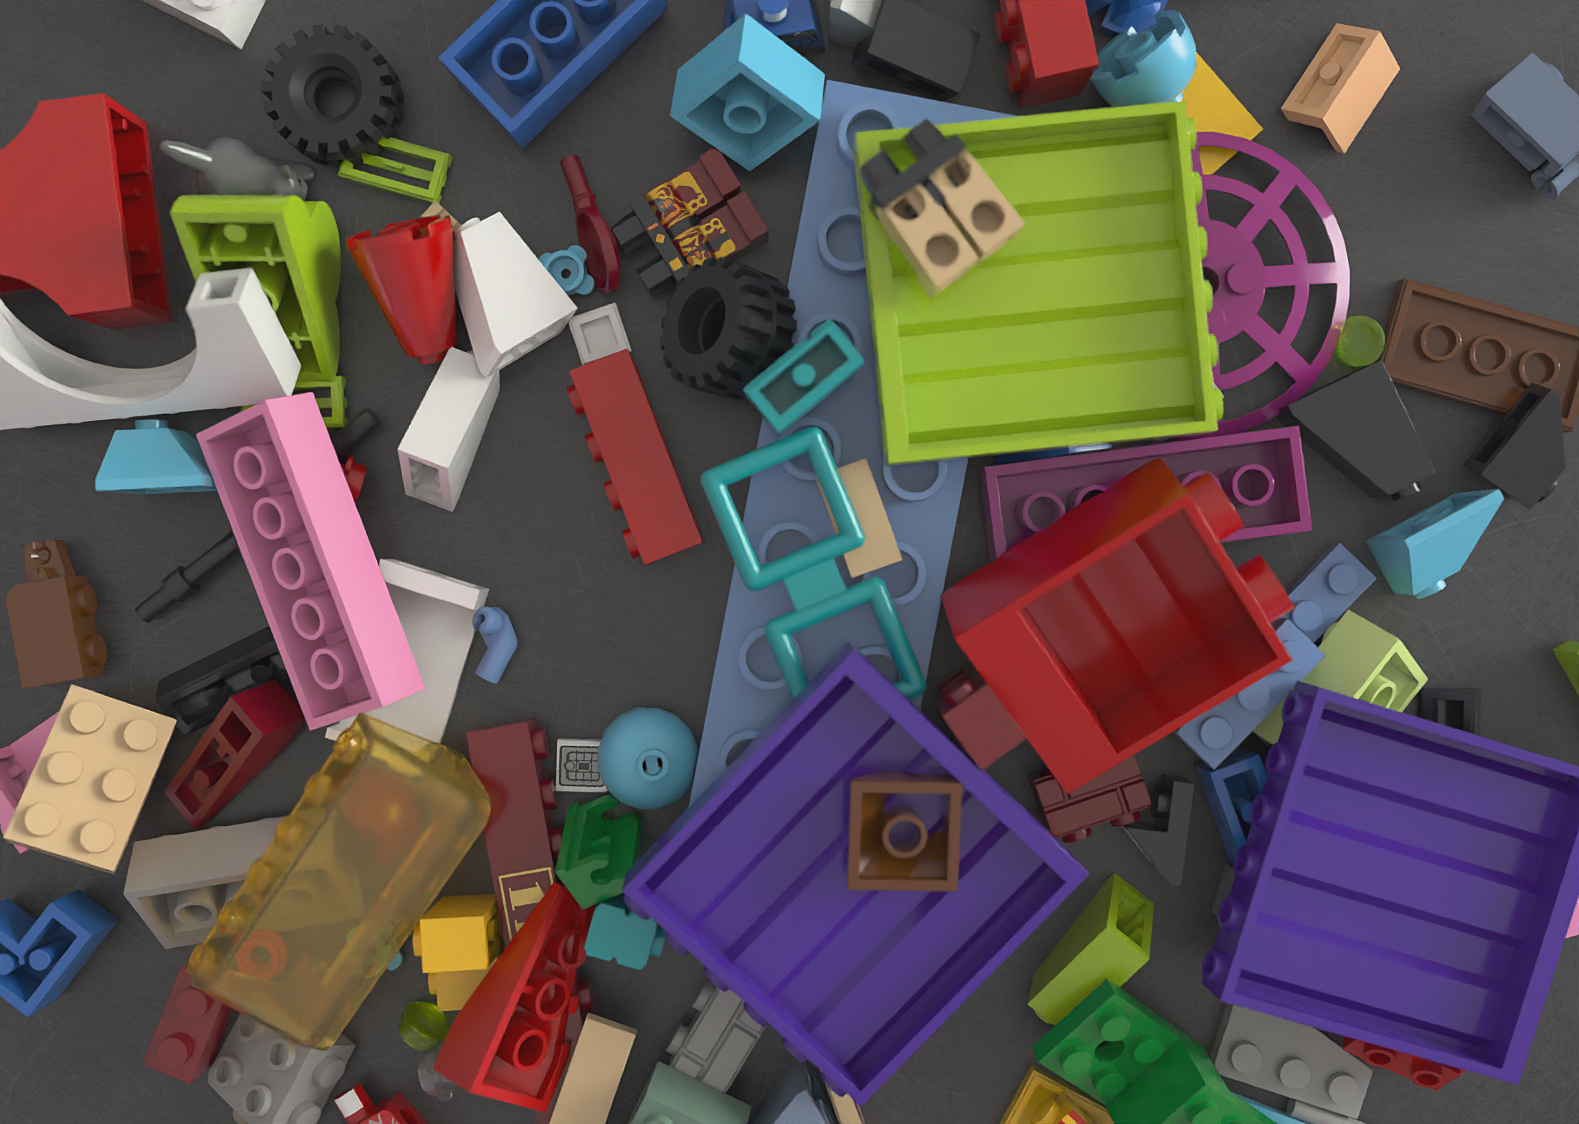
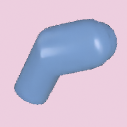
M486 606L478 609L472 620L474 629L480 631L487 647L475 673L481 678L497 684L517 648L518 640L509 616L498 607Z

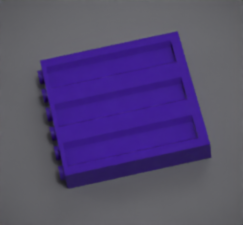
M848 642L625 873L622 891L626 894L624 896L626 904L636 915L644 920H648L651 917L666 930L664 936L677 952L684 956L691 953L705 965L703 968L704 973L717 988L724 992H727L730 988L744 1001L743 1007L757 1024L762 1027L770 1024L783 1036L782 1042L786 1049L797 1060L805 1062L809 1059L822 1071L820 1073L821 1078L836 1095L844 1097L848 1094L855 1102L862 1106L1063 902L1089 873L1059 840L984 769L981 770L964 750ZM880 771H904L915 774H952L959 782H962L958 892L847 889L851 778ZM889 793L883 808V814L894 806L902 805L912 808L920 816L928 837L937 831H942L945 794ZM899 821L891 827L888 838L894 842H906L914 836L917 825L911 821Z
M1297 681L1294 691L1288 694L1282 707L1284 723L1278 742L1272 745L1266 758V771L1268 774L1262 793L1256 796L1250 809V823L1252 825L1246 844L1240 847L1235 856L1233 867L1235 879L1229 897H1225L1219 907L1217 918L1219 930L1213 948H1209L1203 958L1201 969L1202 985L1220 1001L1518 1085L1579 897V766Z

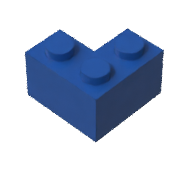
M1243 747L1233 750L1215 770L1204 761L1194 764L1227 856L1233 863L1240 847L1246 844L1252 825L1250 823V809L1256 796L1262 793L1267 777L1260 755Z
M79 889L51 902L38 920L34 919L9 898L0 901V996L27 1017L50 1005L60 997L119 920Z

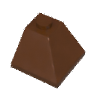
M880 771L851 778L847 889L958 892L962 782H959L952 774H915L904 771ZM888 794H945L942 831H937L927 837V832L920 816L915 810L907 806H894L883 814ZM899 821H911L917 825L914 836L906 842H894L888 838L891 827Z

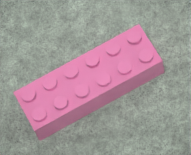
M313 392L264 400L197 433L196 436L309 730L311 731L384 707L425 689Z

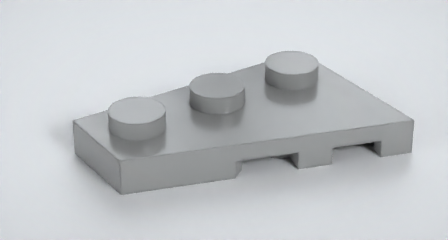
M1230 1003L1226 1005L1209 1057L1219 1075L1358 1119L1373 1070L1354 1055L1342 1050L1339 1044L1315 1027Z

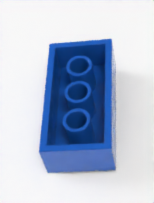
M497 0L438 58L456 82L523 149L668 10L667 0Z

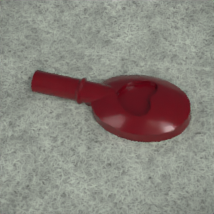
M566 156L560 161V165L573 198L572 203L576 213V231L579 246L587 253L585 266L589 275L593 277L595 287L600 293L605 294L617 291L621 276V260L616 239L607 221L598 210L595 202L596 196L591 191L579 156Z

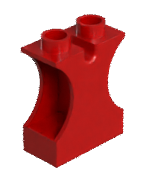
M104 93L40 101L33 116L23 130L7 146L0 150V297L20 291H42L52 298L68 316L111 330L173 323L147 122Z

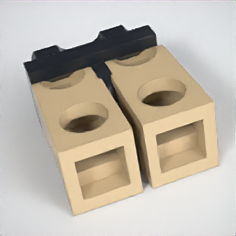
M924 119L909 130L901 140L902 145L915 161L913 165L901 172L888 153L883 150L866 161L861 166L859 174L872 196L868 208L876 219L880 220L889 237L905 255L920 277L918 282L931 299L970 271L974 265L977 266L1014 239L1025 226V223L975 159L965 151L966 146L955 133L949 139H946L928 119Z

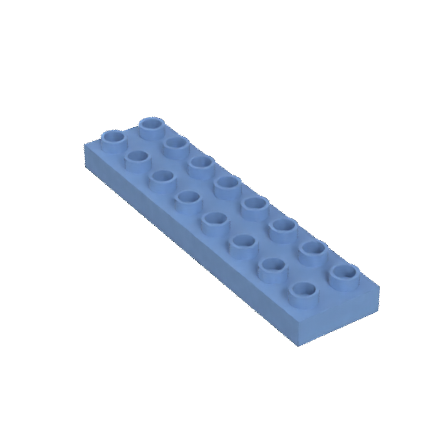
M827 80L787 287L790 291L788 298L793 299L796 306V311L792 317L797 320V332L793 333L791 342L795 343V347L804 338L810 339L811 333L830 318L865 362L862 369L780 436L763 418L757 449L808 427H817L823 433L837 468L865 458L867 459L903 560L853 578L850 576L843 555L834 558V561L846 588L871 577H879L885 582L926 681L968 458L885 466L853 145L857 132L915 127L924 119H928L933 125L1020 116ZM807 452L751 476L742 525L760 566L835 535L815 478L816 473ZM736 564L732 576L689 807L793 700L766 637L765 625L768 621L795 610L794 603L784 580L758 591L747 589ZM869 602L790 635L809 682L848 642L892 683L902 680ZM923 694L911 699L919 709H921Z

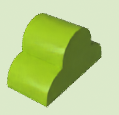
M185 195L178 198L170 214L196 283L201 273L252 268L301 364L296 381H334L340 356V327L335 300L341 278V248L337 224L329 205L323 201H302L296 195Z

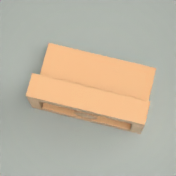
M1336 23L1281 107L1288 121L1321 128L1335 151L1345 154L1400 70L1381 32Z

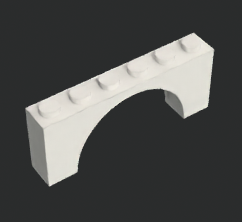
M252 268L200 274L186 307L195 330L197 347L180 360L153 368H117L93 363L69 354L48 343L28 329L0 299V430L255 405L264 400L291 396L301 364Z

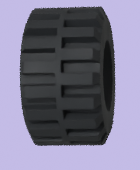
M724 257L704 259L702 266L695 264L688 271V276L686 278L681 277L676 284V291L673 296L669 297L666 304L668 307L666 316L662 317L661 328L664 330L663 336L660 338L661 350H665L663 361L666 368L671 369V376L676 381L682 382L685 386L728 399L743 401L744 398H747L743 389L794 347L795 343L791 341L793 333L797 332V320L793 319L792 315L796 311L794 300L788 298L790 291L787 286L780 283L778 278Z

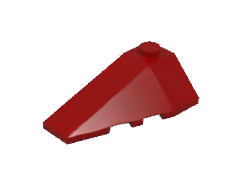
M553 882L455 1017L433 1066V1070L470 1093L546 1113L568 1061L570 1044L564 1041L568 1015L576 1013L579 996L573 993L577 968L586 960V949L584 947L593 919L595 904L582 909L567 887Z

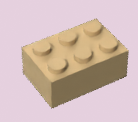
M71 685L3 838L9 843L114 875L176 729L177 720Z

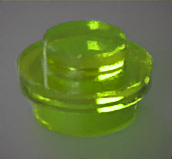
M1356 315L1345 319L1344 328L1334 354L1342 363L1351 367H1363L1375 362L1385 347V335L1382 327L1374 319L1364 315Z
M411 1002L401 1014V1022L398 1027L402 1039L416 1050L428 1051L433 1046L442 1044L449 1033V1025L444 1012L438 1011L437 1005L433 1003Z

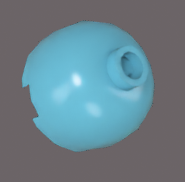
M1174 10L1158 12L1154 14L1157 24L1144 29L1138 34L1130 26L1100 50L1097 54L1098 69L1095 70L1090 81L1112 107H1124L1182 100V91L1190 83L1196 69V44L1190 29L1179 12Z
M636 707L618 715L604 730L598 747V771L606 789L619 802L639 810L661 809L677 802L691 788L697 766L699 747L692 730L676 714L660 708ZM643 761H645L646 764L645 768L642 767Z

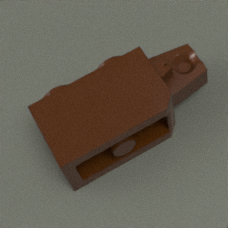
M44 540L24 545L25 583L13 585L5 597L22 689L106 674L104 663L107 660V648L104 639L98 634L95 620L98 600L94 588L88 582L87 575H75L64 540Z

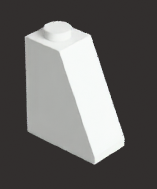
M500 212L483 221H480L478 217L472 218L464 223L454 234L456 239L454 244L455 291L479 371L485 378L560 334L578 309Z
M453 347L448 350L398 447L405 494L453 512L500 391L499 371L485 378L479 371L474 351L464 352Z

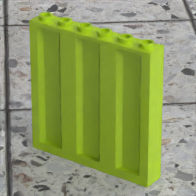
M1186 100L934 125L946 139H949L955 133L966 146L965 151L975 159L1024 221L1025 226L1014 239L977 266L974 265L970 271L931 299L918 282L920 277L905 255L889 237L880 220L878 221L868 208L872 196L859 174L861 166L883 150L888 153L901 172L913 165L915 161L901 143L903 136L913 127L856 133L853 151L885 466L1202 435L1218 431L1217 421H1220L1223 416V399L1220 390L1213 386L1212 367L1216 366L1218 360V347L1215 336L1208 334L1206 313H1210L1212 309L1213 296L1210 282L1203 280L1201 259L1206 257L1207 236L1205 228L1198 226L1196 205H1199L1201 202L1202 183L1199 173L1192 171L1191 151L1195 149L1197 133L1194 119L1192 117L1187 118Z

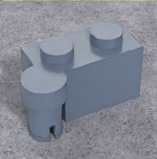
M1531 53L1484 94L1471 113V116L1528 171L1535 170L1545 160H1548L1542 168L1532 174L1531 180L1534 187L1538 189L1546 181L1552 179L1549 183L1550 185L1541 194L1554 199L1579 176V95L1563 81L1561 73L1555 66L1541 61L1534 53Z

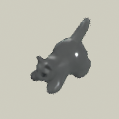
M227 136L211 139L204 149L169 140L162 141L159 145L160 150L172 160L196 170L200 195H296L304 201L308 190L306 183L312 181L315 176L312 165L259 155L245 141Z

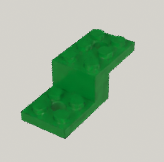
M1108 979L1032 1046L1040 1064L1103 1103L1114 1124H1277L1228 1090L1201 1044ZM1104 1040L1111 1042L1104 1047H1097Z

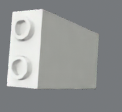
M380 559V571L425 689L384 707L341 720L340 723L327 728L325 738L340 742L338 749L345 753L368 757L369 752L388 757L387 764L393 768L407 772H417L418 767L424 769L436 761L477 631L472 624L473 616L478 609L484 607L489 589L396 559Z

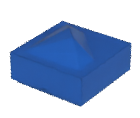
M1114 0L1110 3L1098 32L1115 38L1122 31L1132 26L1138 34L1144 29L1157 24L1154 14L1164 11L1168 0Z

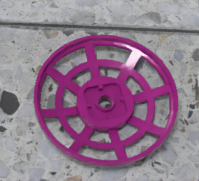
M1196 132V146L1191 151L1192 171L1199 173L1202 183L1201 202L1199 205H1196L1198 226L1205 228L1207 236L1206 257L1201 259L1202 270L1212 277L1214 283L1212 309L1210 313H1206L1208 334L1215 336L1218 347L1217 364L1215 367H1212L1213 382L1219 390L1230 389L1252 380L1276 362L1295 383L1283 395L1261 409L1236 419L1217 421L1218 431L1202 435L1172 437L1171 439L1194 440L1238 434L1266 423L1280 414L1278 408L1297 401L1316 382L1331 360L1343 332L1349 305L1350 270L1345 242L1333 212L1316 186L1295 165L1273 150L1246 138L1218 132ZM1198 146H1218L1242 151L1267 162L1280 172L1263 193L1235 179L1217 175H1203ZM1295 186L1307 196L1321 218L1332 245L1335 262L1307 263L1306 252L1298 232L1287 215L1279 208ZM1206 191L1230 194L1252 205V208L1235 228L1223 222L1209 220ZM1268 220L1271 221L1283 238L1292 265L1264 267L1261 256L1252 240ZM1337 283L1336 303L1331 326L1319 353L1311 365H1309L1290 346L1305 316L1309 297V285ZM1293 286L1290 311L1278 334L1257 313L1262 305L1266 288ZM1243 331L1264 350L1259 357L1245 366L1229 373L1220 374L1219 343L1227 341Z

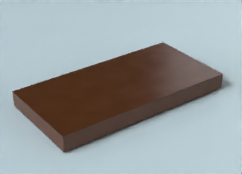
M1407 278L1398 281L1375 362L1383 361L1394 385L1504 416L1529 384L1533 382L1550 388L1560 395L1563 433L1574 431L1579 414L1578 326Z

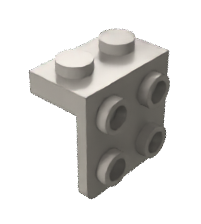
M252 994L247 999L209 1071L208 1083L248 1124H317L321 1117V1111L337 1081L342 1077L345 1066L356 1045L345 1035L307 1034L265 995Z

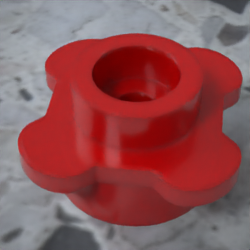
M348 455L346 464L340 463V466L356 505L367 466L353 462L354 457Z

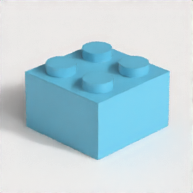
M744 14L677 70L670 116L745 169L751 171L820 121L825 74L749 15Z

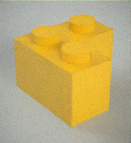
M495 894L444 896L420 919V924H416L414 927V954L416 957H422L423 973H428L430 994L437 995L438 1011L461 1010L505 950Z

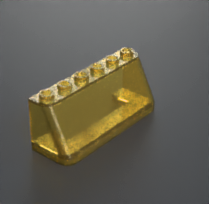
M359 712L351 726L343 730L337 737L333 752L321 770L314 773L308 780L304 789V795L294 810L280 821L275 831L274 839L262 857L256 859L247 871L245 882L232 901H228L223 905L215 926L203 944L200 943L193 949L187 965V971L193 987L302 1047L319 1051L329 1049L338 1039L486 825L490 813V798L464 754Z

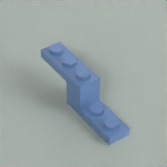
M1333 543L1286 591L1295 609L1270 623L1293 661L1173 732L1209 767L1215 770L1295 688L1296 682L1302 681L1326 656L1314 642L1377 578L1341 543Z

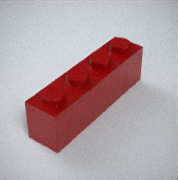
M626 348L570 370L569 372L574 384L566 387L567 393L576 414L579 416L585 413L592 432L586 434L585 439L595 463L604 461L611 480L603 483L613 510L623 509L630 528L622 530V534L632 558L635 559L641 556L644 565H649L705 543L631 352Z

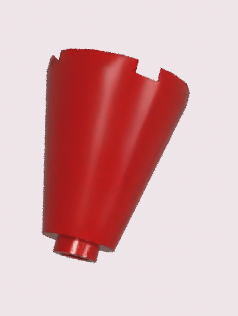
M432 215L386 224V228L377 231L378 236L372 237L370 229L348 236L345 239L347 248L406 357H417L419 364H430L444 360L448 349L457 345L453 225L450 215L442 218L440 215Z

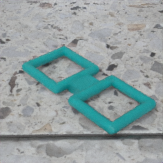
M808 427L713 467L702 474V487L745 587L751 591H758L784 580L794 603L795 610L776 617L765 625L766 637L793 699L805 688L809 680L790 635L867 602L872 607L902 679L893 684L910 700L922 695L926 691L927 684L885 582L879 577H871L846 588L834 561V558L861 547L865 542V534L823 433L819 428ZM807 452L840 532L760 566L726 486Z

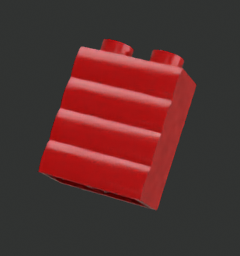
M1161 457L1156 458L1121 478L1104 493L1073 508L1050 527L1021 541L1001 555L996 561L967 575L941 595L955 640L1067 794L1293 661L1270 623L1292 611L1295 607L1272 570L1259 554L1236 568L1232 564L1219 542L1242 529L1244 524L1223 490L1208 471L1182 486Z

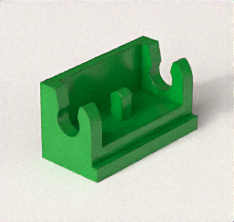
M613 795L602 796L582 806L575 803L568 807L555 873L582 909L623 893L624 875L638 860L643 821L636 812L623 814L618 819L606 818L603 812L608 809H614L619 804V801Z

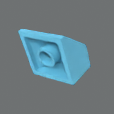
M158 419L136 420L135 430H115L95 480L96 491L144 495L217 491L199 442L188 432L168 428L167 420Z
M1493 489L1454 493L1366 540L1393 593L1415 595L1416 599H1421L1442 590L1446 586L1443 579L1460 571L1504 500L1501 491Z

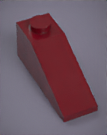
M277 680L230 696L164 791L194 830L208 822L285 749L306 720L302 710Z

